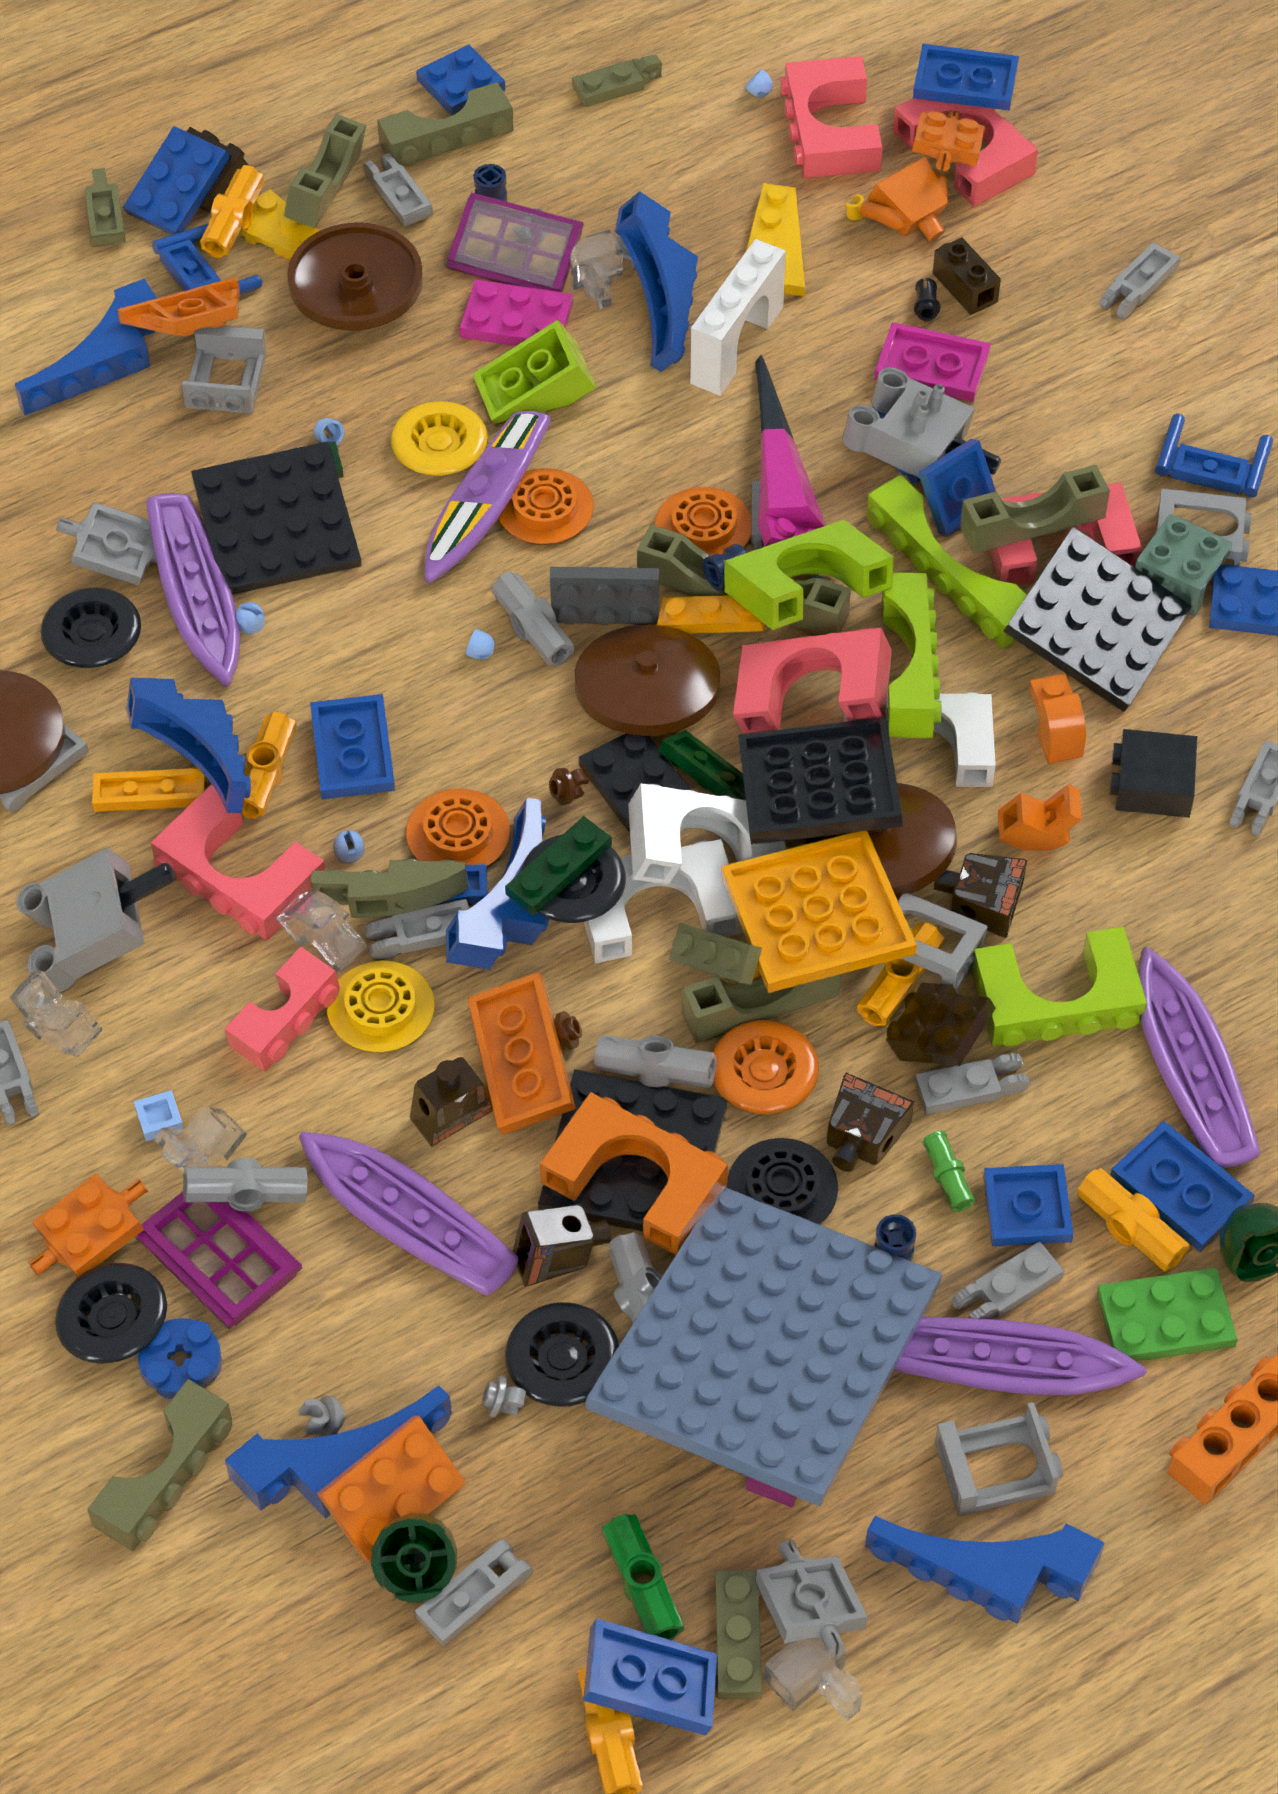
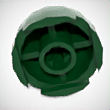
M1254 1203L1236 1208L1220 1232L1221 1255L1234 1276L1236 1274L1240 1281H1260L1278 1273V1267L1276 1266L1278 1264V1207L1273 1204Z
M409 1513L396 1517L380 1531L372 1548L371 1567L378 1584L395 1594V1598L401 1601L422 1602L436 1597L449 1584L457 1567V1546L451 1531L442 1521L428 1514Z

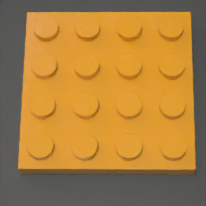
M867 831L853 832L721 866L722 879L748 944L762 948L757 966L768 993L917 954L915 939Z

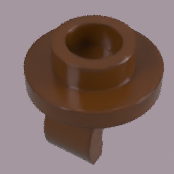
M557 768L549 780V790L552 797L559 804L567 805L572 803L573 799L584 795L580 785L588 784L590 780L583 769L569 772L566 768Z
M565 1011L557 1013L554 1022L561 1050L565 1047L569 1050L577 1048L579 1046V1038L582 1037L579 1021L575 1016H570Z

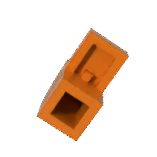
M1066 674L1030 680L1029 690L1040 717L1037 736L1047 763L1083 757L1086 742L1083 708L1078 693L1073 694Z
M1067 784L1045 802L1024 793H1019L997 810L999 841L1026 851H1050L1070 843L1069 829L1082 820L1080 789Z

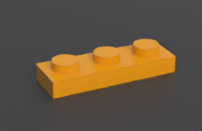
M729 595L664 597L657 625L672 627L686 633L764 631L765 626L761 620Z
M199 768L93 773L94 812L185 808L206 790V776Z

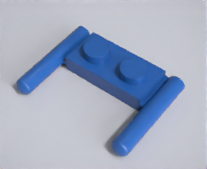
M209 223L152 242L154 252L160 255V260L184 291L221 281L193 245V242L201 240ZM254 275L239 280L240 294L260 288L263 283L261 277Z
M1179 413L1172 416L1155 467V472L1158 475L1165 476L1171 474L1173 479L1238 495L1241 491L1247 497L1257 496L1273 444L1271 436L1262 435L1260 437L1253 462L1248 464L1249 460L1185 444H1180V447H1178L1177 444L1185 423V417Z

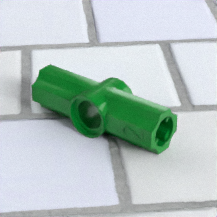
M625 1513L612 1518L609 1523L602 1526V1533L623 1580L625 1595L632 1602L644 1633L673 1640L684 1631V1626L662 1577L661 1564L653 1556L636 1514L627 1515ZM643 1573L648 1574L653 1579L648 1583L640 1584L632 1578L637 1574Z

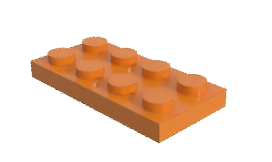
M540 972L468 997L496 1124L502 1135L575 1110L576 1107L545 981Z

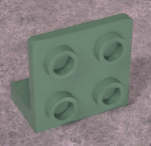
M1170 514L1136 560L1135 568L1190 604L1192 608L1188 614L1195 617L1202 607L1206 585L1230 552L1232 542Z

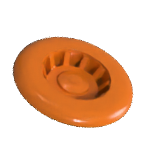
M551 468L533 469L525 472L498 519L507 532L524 542L539 545L561 543L573 538L587 526L593 514V497L586 484L573 474Z
M693 487L675 493L661 505L655 518V526L683 534L709 555L714 553L722 554L725 548L733 544H739L743 548L746 546L751 537L752 515L744 502L730 492L714 487Z
M449 789L427 797L413 810L406 826L408 846L418 861L440 862L442 860H453L456 862H466V865L486 864V867H488L504 852L510 837L509 819L501 805L490 796L471 789Z
M753 1020L737 1025L721 1037L712 1052L717 1057V1067L713 1082L717 1091L730 1104L750 1113L775 1114L799 1105L812 1092L819 1075L818 1057L810 1041L794 1027L779 1021Z

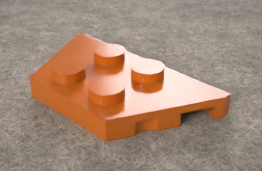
M237 277L117 309L119 322L125 325L177 336H189L194 334L196 330L205 327L216 328L224 326L227 323L226 321L238 318L239 281Z

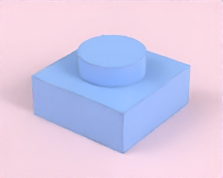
M172 1090L134 1101L135 1110L146 1142L184 1130Z

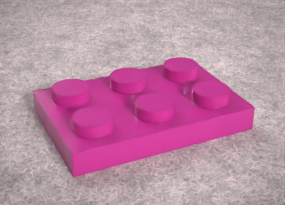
M475 279L460 325V337L517 346L556 320H559L566 329L573 306V294Z
M892 322L875 369L874 380L877 381L879 372L882 369L888 367L897 368L905 372L909 378L930 388H934L937 384L943 385L945 395L974 402L988 361L991 344Z

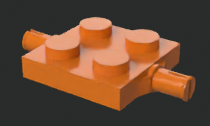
M950 110L946 116L936 111L928 113L921 111L912 152L937 159L936 167L938 170H941V166L944 165L943 171H947L950 168V162L977 166L985 126L979 125L971 119L960 120V113L957 110L955 116H953L954 110Z
M95 1173L32 1221L36 1230L44 1238L47 1246L45 1251L28 1262L34 1272L39 1276L58 1261L60 1264L69 1267L77 1277H80L87 1271L97 1267L136 1237L144 1229L138 1219L132 1214L129 1205L148 1192L145 1185L139 1179H136L135 1182L119 1193L109 1188L98 1174Z

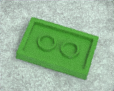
M1217 1267L1098 1285L1097 1296L1111 1347L1125 1353L1137 1362L1236 1346L1237 1336Z

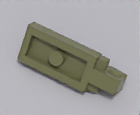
M657 54L642 57L640 60H628L572 77V86L584 107H589L644 90V85L649 83L650 80L662 77V62Z
M105 168L92 169L94 187H86L85 189L92 245L100 246L126 242L117 184L108 185Z

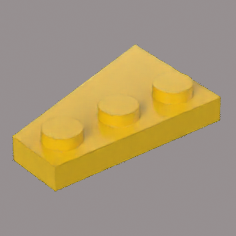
M269 189L257 197L253 205L252 222L248 229H241L239 234L245 236L246 242L256 245L258 242L273 248L275 254L290 260L296 249L307 238L320 230L284 217L286 202Z

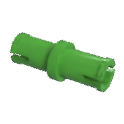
M936 1131L927 1135L922 1143L935 1168L933 1171L935 1181L942 1184L951 1205V1210L953 1212H961L970 1208L976 1200L963 1175L965 1167L961 1160L956 1159L946 1132Z

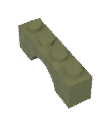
M498 82L468 91L465 106L455 115L444 119H425L412 114L408 110L377 119L380 146L385 154L390 153L392 158L402 166L514 131L513 107Z
M339 114L334 116L324 132L320 148L309 170L301 167L290 184L284 217L312 228L316 227L359 159L367 125Z
M1097 465L1088 466L1063 473L1051 489L1028 501L1008 502L1003 500L997 491L963 500L960 529L972 553L983 552L1106 518L1110 490Z
M841 974L768 993L762 978L752 981V985H747L743 983H728L719 976L682 988V1014L695 1042L698 1043L725 1034L735 1026L748 1021L771 1019L837 997L840 993Z
M187 1379L163 1410L167 1428L173 1436L172 1448L164 1462L158 1468L143 1476L134 1478L112 1476L87 1509L94 1528L131 1551H134L141 1541L146 1542L153 1535L158 1524V1518L166 1508L170 1509L178 1502L183 1492V1485L191 1475L196 1476L203 1469L209 1451L216 1442H223L232 1428L229 1404Z

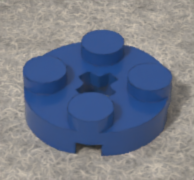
M179 1318L163 1323L161 1330L154 1340L138 1353V1363L142 1378L146 1384L156 1389L159 1395L173 1399L187 1379L202 1388L209 1384L212 1379L215 1381L221 1370L222 1354L218 1339L212 1333L207 1323ZM181 1351L191 1355V1358L184 1359L183 1366H176L175 1361L170 1360L171 1356Z

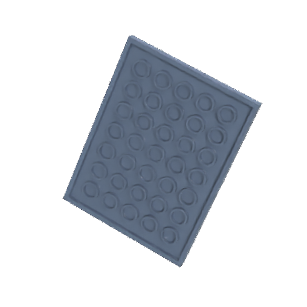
M725 1187L696 1222L587 1396L585 1409L821 1507L940 1285L942 1273L902 1257L890 1255L879 1248L789 1212L761 1203Z

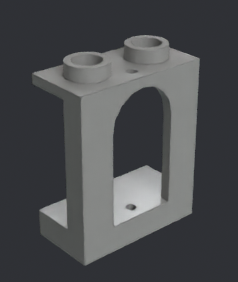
M221 326L216 328L205 327L196 330L194 334L197 350L189 381H182L181 384L185 408L253 414L267 356L264 329ZM215 358L247 361L241 386L209 383Z
M1161 488L1155 534L1168 515L1174 513V507L1226 513L1236 520V530L1228 536H1220L1232 542V548L1225 559H1233V566H1239L1240 561H1247L1249 540H1243V535L1249 534L1252 513H1245L1246 498Z
M909 893L902 894L898 903L904 916L905 914L919 916L964 935L952 954L915 940L917 954L900 958L941 975L940 984L953 985L957 992L972 969L974 950L976 948H983L988 926Z
M1034 1402L1028 1403L1026 1415L963 1430L957 1431L954 1420L937 1424L935 1444L959 1517L1055 1494L1058 1479L1063 1476L1062 1465L1058 1454L1051 1453L1047 1443V1440H1050L1049 1426L1044 1415L1038 1416ZM1010 1444H1020L1033 1451L1037 1458V1468L1031 1476L976 1490L965 1457L966 1454Z

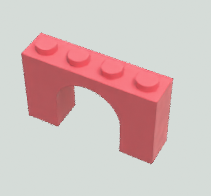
M862 56L789 62L785 64V76L780 77L781 96H787V99L784 100L785 117L792 120V122H789L790 141L797 144L794 145V160L796 165H801L803 178L881 171L883 147L877 124L833 127L819 122L812 116L814 112L823 107L864 103L866 101L867 76Z
M912 98L895 107L893 132L911 149H913L921 111L926 113L936 111L946 116L950 110H954L953 116H955L957 110L960 113V120L971 119L979 125L985 126L982 140L987 144V147L980 151L977 166L957 163L955 168L954 189L974 207L1035 174L1038 149L1031 141L1024 138L1010 122H1007L992 108Z
M1122 482L1107 484L1110 493L1106 518L1078 525L1075 528L1083 531L1092 540L1135 568L1142 546ZM1030 493L1028 495L1001 498L1008 502H1024L1044 493ZM1031 539L989 550L998 581L1014 583L1017 586L1034 584L1037 558Z
M866 628L857 631L742 645L733 715L743 734L780 730L783 701L788 689L799 678L818 670H833L842 673L838 702L848 721L885 717L892 649L882 628Z
M211 784L151 842L154 857L153 863L155 867L163 863H169L176 873V879L182 882L187 891L193 895L200 894L210 902L217 912L222 915H230L238 921L246 932L252 935L256 933L268 941L313 896L311 887L312 870L325 871L324 860L295 841L268 869L255 876L234 878L217 872L209 864L211 857L243 823L241 813L226 812L221 797Z

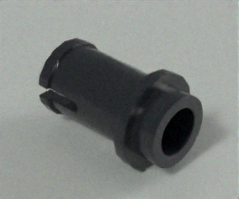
M926 278L927 288H924V281L920 279L915 285L917 301L914 304V312L919 319L931 321L937 317L941 308L937 300V284L933 279Z

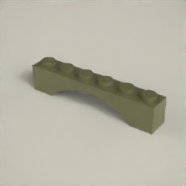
M650 524L637 549V568H659L660 585L694 596L728 595L725 592V588L722 590L714 589L705 577L703 560L710 556L709 554L698 548L683 534ZM820 578L795 581L803 587V620L787 626L815 635L841 633L849 616L851 588Z

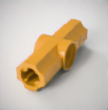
M243 165L241 169H237L225 194H218L213 201L211 209L212 219L200 240L202 250L209 253L211 257L222 259L224 255H228L240 230L248 229L252 222L253 205L265 183L263 174L256 171L254 167Z
M273 711L272 714L265 715L255 743L247 750V765L244 775L250 777L251 792L249 798H244L241 813L243 817L256 819L259 816H264L274 787L282 780V766L296 731V721L289 718L286 713Z
M927 922L923 924L916 923L911 930L915 940L939 950L945 943V937L940 934L937 927ZM903 959L885 962L884 969L858 1003L857 1012L862 1015L867 1023L875 1027L886 1026L908 994L915 993L918 980L926 969ZM896 973H903V974H906V975H905V976H900V975H897Z
M1102 1168L1094 1169L1078 1187L1076 1195L1106 1220L1108 1230L1117 1241L1126 1246L1133 1244L1164 1272L1173 1270L1189 1251L1190 1245L1160 1219L1157 1208L1147 1197L1139 1193L1132 1195Z
M586 1667L577 1670L582 1698L584 1696ZM583 1701L586 1711L584 1722L592 1755L596 1754L603 1792L605 1794H636L642 1791V1781L633 1748L635 1737L630 1714Z

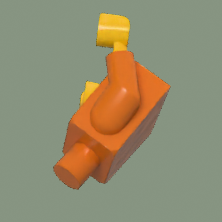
M923 157L878 182L868 196V201L864 202L863 196L857 194L853 197L854 205L845 203L846 216L850 220H860L863 217L872 219L893 230H897L902 236H907L920 228L928 241L932 242L945 232L944 227L937 218L948 205L947 179L943 174L932 169L927 158Z

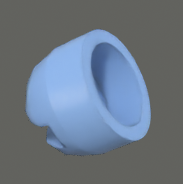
M760 69L744 88L753 96L763 98L772 91L773 82L770 76L763 69Z
M322 418L314 425L313 434L319 443L336 441V445H338L343 439L344 428L337 420ZM324 429L329 435H331L329 438H327L324 434Z
M246 602L237 609L236 619L240 631L253 634L263 629L265 617L260 605L254 602Z
M475 629L468 643L465 655L478 660L489 658L493 654L495 645L492 636L484 631Z
M348 830L338 833L334 841L336 857L342 862L353 863L363 856L364 842L358 832ZM352 841L354 849L348 850L346 842Z

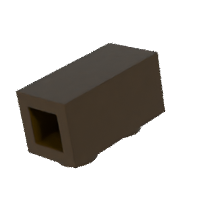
M963 237L951 243L943 244L935 250L933 275L970 315L998 302L1001 278Z

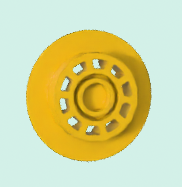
M449 401L426 402L409 409L397 420L391 434V446L397 459L415 472L433 476L454 474L470 467L482 455L488 440L487 430L481 418L470 408Z
M372 961L352 968L338 979L340 985L338 996L327 1007L330 1025L344 1042L362 1051L385 1053L410 1045L426 1031L434 1014L435 1002L429 983L415 969L394 961Z

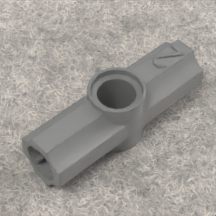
M508 571L500 575L498 580L492 585V594L509 614L511 625L517 636L522 641L528 639L547 665L558 667L567 662L570 655L574 653V644L556 623V617L549 602L544 597L537 598L518 573Z
M601 1035L597 1042L594 1065L601 1071L638 1076L639 1082L649 1087H662L675 1082L710 1088L714 1082L717 1057L712 1052L675 1047L670 1039L663 1036H648L638 1041Z
M238 1158L230 1162L227 1167H185L183 1174V1197L185 1202H229L233 1209L244 1212L255 1210L263 1205L264 1202H306L307 1169L304 1167H261V1164L253 1158Z
M634 1232L614 1238L610 1242L611 1249L609 1250L620 1284L614 1291L615 1299L620 1308L630 1316L632 1324L663 1277L652 1266L643 1237Z

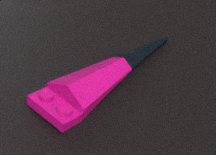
M761 354L755 362L761 419V481L758 526L764 547L821 528L826 526Z

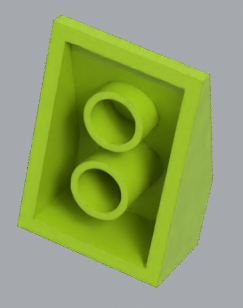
M556 320L473 373L482 399L494 424L508 421L515 412H545L569 406L597 388L577 341L559 320Z

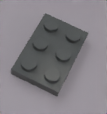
M550 567L551 607L556 617V623L601 625L657 624L659 617V568Z

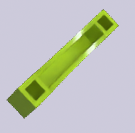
M901 474L869 493L866 517L871 526L884 533L889 538L892 546L898 551L901 550L912 561L914 567L919 572L927 573V576L935 583L939 592L953 600L964 616L970 617L981 628L983 634L988 639L994 640L1002 649L1015 642L1014 638L1003 631L1027 595L1016 584L998 581L978 574L951 557L935 540L927 525L923 509V495Z
M893 573V587L882 591L883 623L902 639L912 656L909 666L900 677L889 685L887 708L889 737L933 738L934 723H941V701H935L940 698L939 658L936 655L937 632H930L935 631L936 612L935 610H929L934 609V588L927 587V573Z

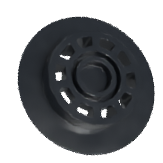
M97 587L79 589L62 596L50 606L42 620L41 639L49 654L66 665L79 668L100 667L117 661L133 648L140 636L141 618L135 605L121 593Z
M562 835L548 838L535 846L526 856L520 872ZM612 847L608 848L539 910L538 913L558 922L580 923L598 918L612 909L621 898L626 884L625 868Z
M789 1138L768 1139L750 1146L735 1160L727 1179L728 1189L819 1225L833 1210L838 1196L837 1176L829 1160L813 1146ZM757 1189L760 1190V1193H759V1194H756V1193H755V1191H756ZM802 1198L803 1202L798 1204L797 1201ZM767 1200V1201L773 1203V1205H770V1204L766 1203L765 1201Z
M110 1263L93 1268L71 1283L62 1295L55 1317L58 1338L69 1353L83 1361L105 1364L125 1360L146 1348L161 1330L167 1313L166 1294L159 1280L152 1273L137 1265Z
M569 1302L546 1304L526 1314L511 1331L505 1349L506 1367L514 1384L518 1388L524 1389L529 1398L550 1406H574L586 1402L587 1396L619 1347V1342L611 1325L596 1311L586 1306ZM559 1333V1335L550 1336L551 1334ZM566 1333H572L575 1336L567 1335ZM584 1340L588 1342L587 1346L583 1345L582 1342ZM540 1341H543L544 1343L541 1347H539L537 1344ZM594 1355V1357L587 1360V1357ZM531 1356L538 1357V1361L531 1358Z

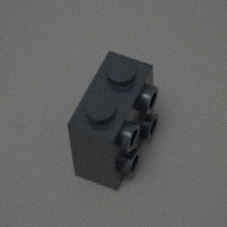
M1123 729L1121 743H1114L1111 764L1118 765V773L1111 774L1109 792L1110 795H1116L1115 810L1190 818L1195 796L1198 736Z

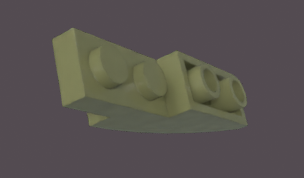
M416 859L390 860L388 873H380L374 870L347 872L328 869L325 871L312 870L311 877L315 904L349 905L351 918H374L414 912L449 900L467 891L469 885L466 862H456L453 860H442L440 862L418 861Z

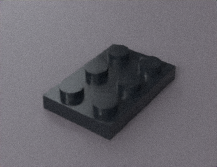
M625 733L579 756L580 768L584 770L589 780L629 833L628 804L641 783L648 785L657 784L661 787L679 790H690L667 758L659 752V748L650 736Z

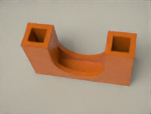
M590 1092L540 1162L541 1184L575 1201L596 1170L606 1161L621 1155H639L654 1161L663 1169L668 1182L643 1218V1238L676 1255L696 1222L727 1185L728 1164L712 1151L704 1152L691 1145L680 1134H670L656 1127L649 1118L643 1115L635 1116L622 1109L613 1099L608 1097L601 1098Z

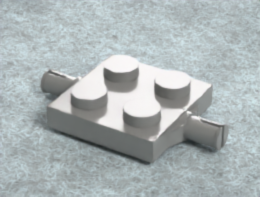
M95 502L92 503L88 516L82 520L81 524L61 516L59 518L56 531L76 537V547L72 555L71 564L139 586L145 570L152 562L157 563L150 524L147 519Z
M789 1539L788 1543L787 1540H784L779 1544L778 1550L785 1562L778 1566L757 1569L756 1584L784 1643L820 1638L828 1651V1655L835 1657L836 1652L838 1657L846 1650V1646L839 1634L865 1629L867 1615L838 1556L821 1559L803 1558L793 1540Z

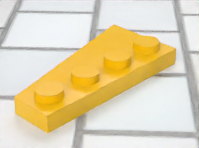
M763 183L746 251L755 239L786 250L784 294L805 297L796 188Z

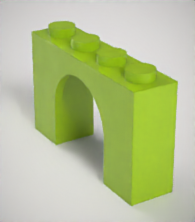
M841 520L725 560V592L769 628L775 630L803 620V587L792 580L791 577L803 574L831 576L840 580L864 598L893 587V556L847 521Z
M1124 926L1086 933L1083 955L1092 988L1084 996L1069 1002H1052L1042 999L1026 987L1020 975L1012 943L976 948L973 953L971 971L978 997H989L996 1007L986 1023L992 1047L1000 1045L1017 1046L1026 1041L1039 1039L1051 1041L1061 1036L1079 1033L1090 1035L1099 1030L1111 1028L1129 1029L1141 1024L1140 1015L1145 1012L1147 1002Z

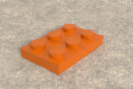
M414 1415L316 1494L362 1559L370 1562L372 1548L380 1531L393 1519L409 1513L429 1514L465 1485L466 1482L420 1416Z

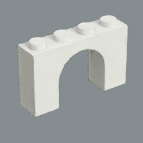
M755 239L691 327L690 384L716 395H722L736 375L737 345L744 321L746 320L768 329L783 308L786 250Z
M973 692L966 694L940 693L939 700L935 701H941V723H934V731L942 735L953 749L956 787H993L995 749L991 694ZM887 693L886 712H885L886 720H887V708H888V693ZM843 712V722H847L848 720Z
M641 783L628 804L634 880L669 885L682 865L680 830L686 828H701L717 834L731 847L737 862L786 850L785 841L751 845L746 800L734 799L729 796L697 793L693 790L661 787L657 784L648 785Z
M722 840L699 841L693 845L681 847L682 865L669 885L634 880L632 855L622 857L621 860L626 872V884L621 898L607 913L584 922L595 963L632 956V934L624 907L637 892L655 886L671 887L686 894L697 909L703 930L725 937L743 934L742 926L721 876V866L729 864Z

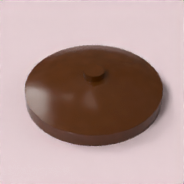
M344 223L316 232L296 249L288 265L289 291L297 308L316 323L339 330L372 329L396 320L413 306L423 284L421 258L413 244L400 233L385 226L372 223Z
M634 625L610 631L594 640L585 648L575 667V692L585 712L598 723L612 730L631 735H664L688 728L710 712L717 701L720 691V668L712 651L691 634L667 626Z
M0 670V794H4L29 785L41 777L54 764L63 747L65 724L61 707L54 694L46 686L27 675Z
M897 783L903 826L867 831L896 898L901 897L902 894L914 893L934 882L948 868L957 848L955 821L946 804L927 790L902 783ZM835 834L806 838V844L838 837L845 834Z

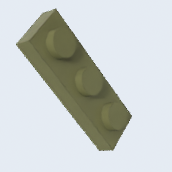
M679 923L669 960L739 983L752 985L762 948Z
M715 1570L718 1699H761L759 1588L756 1584L757 1570Z

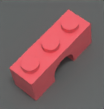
M301 946L275 973L280 991L289 998L288 1002L283 1007L272 1011L263 1010L249 1002L224 1029L230 1047L264 1071L273 1062L277 1063L285 1056L293 1040L298 1035H303L309 1030L314 1017L324 1007H329L336 1000L340 990L336 970Z

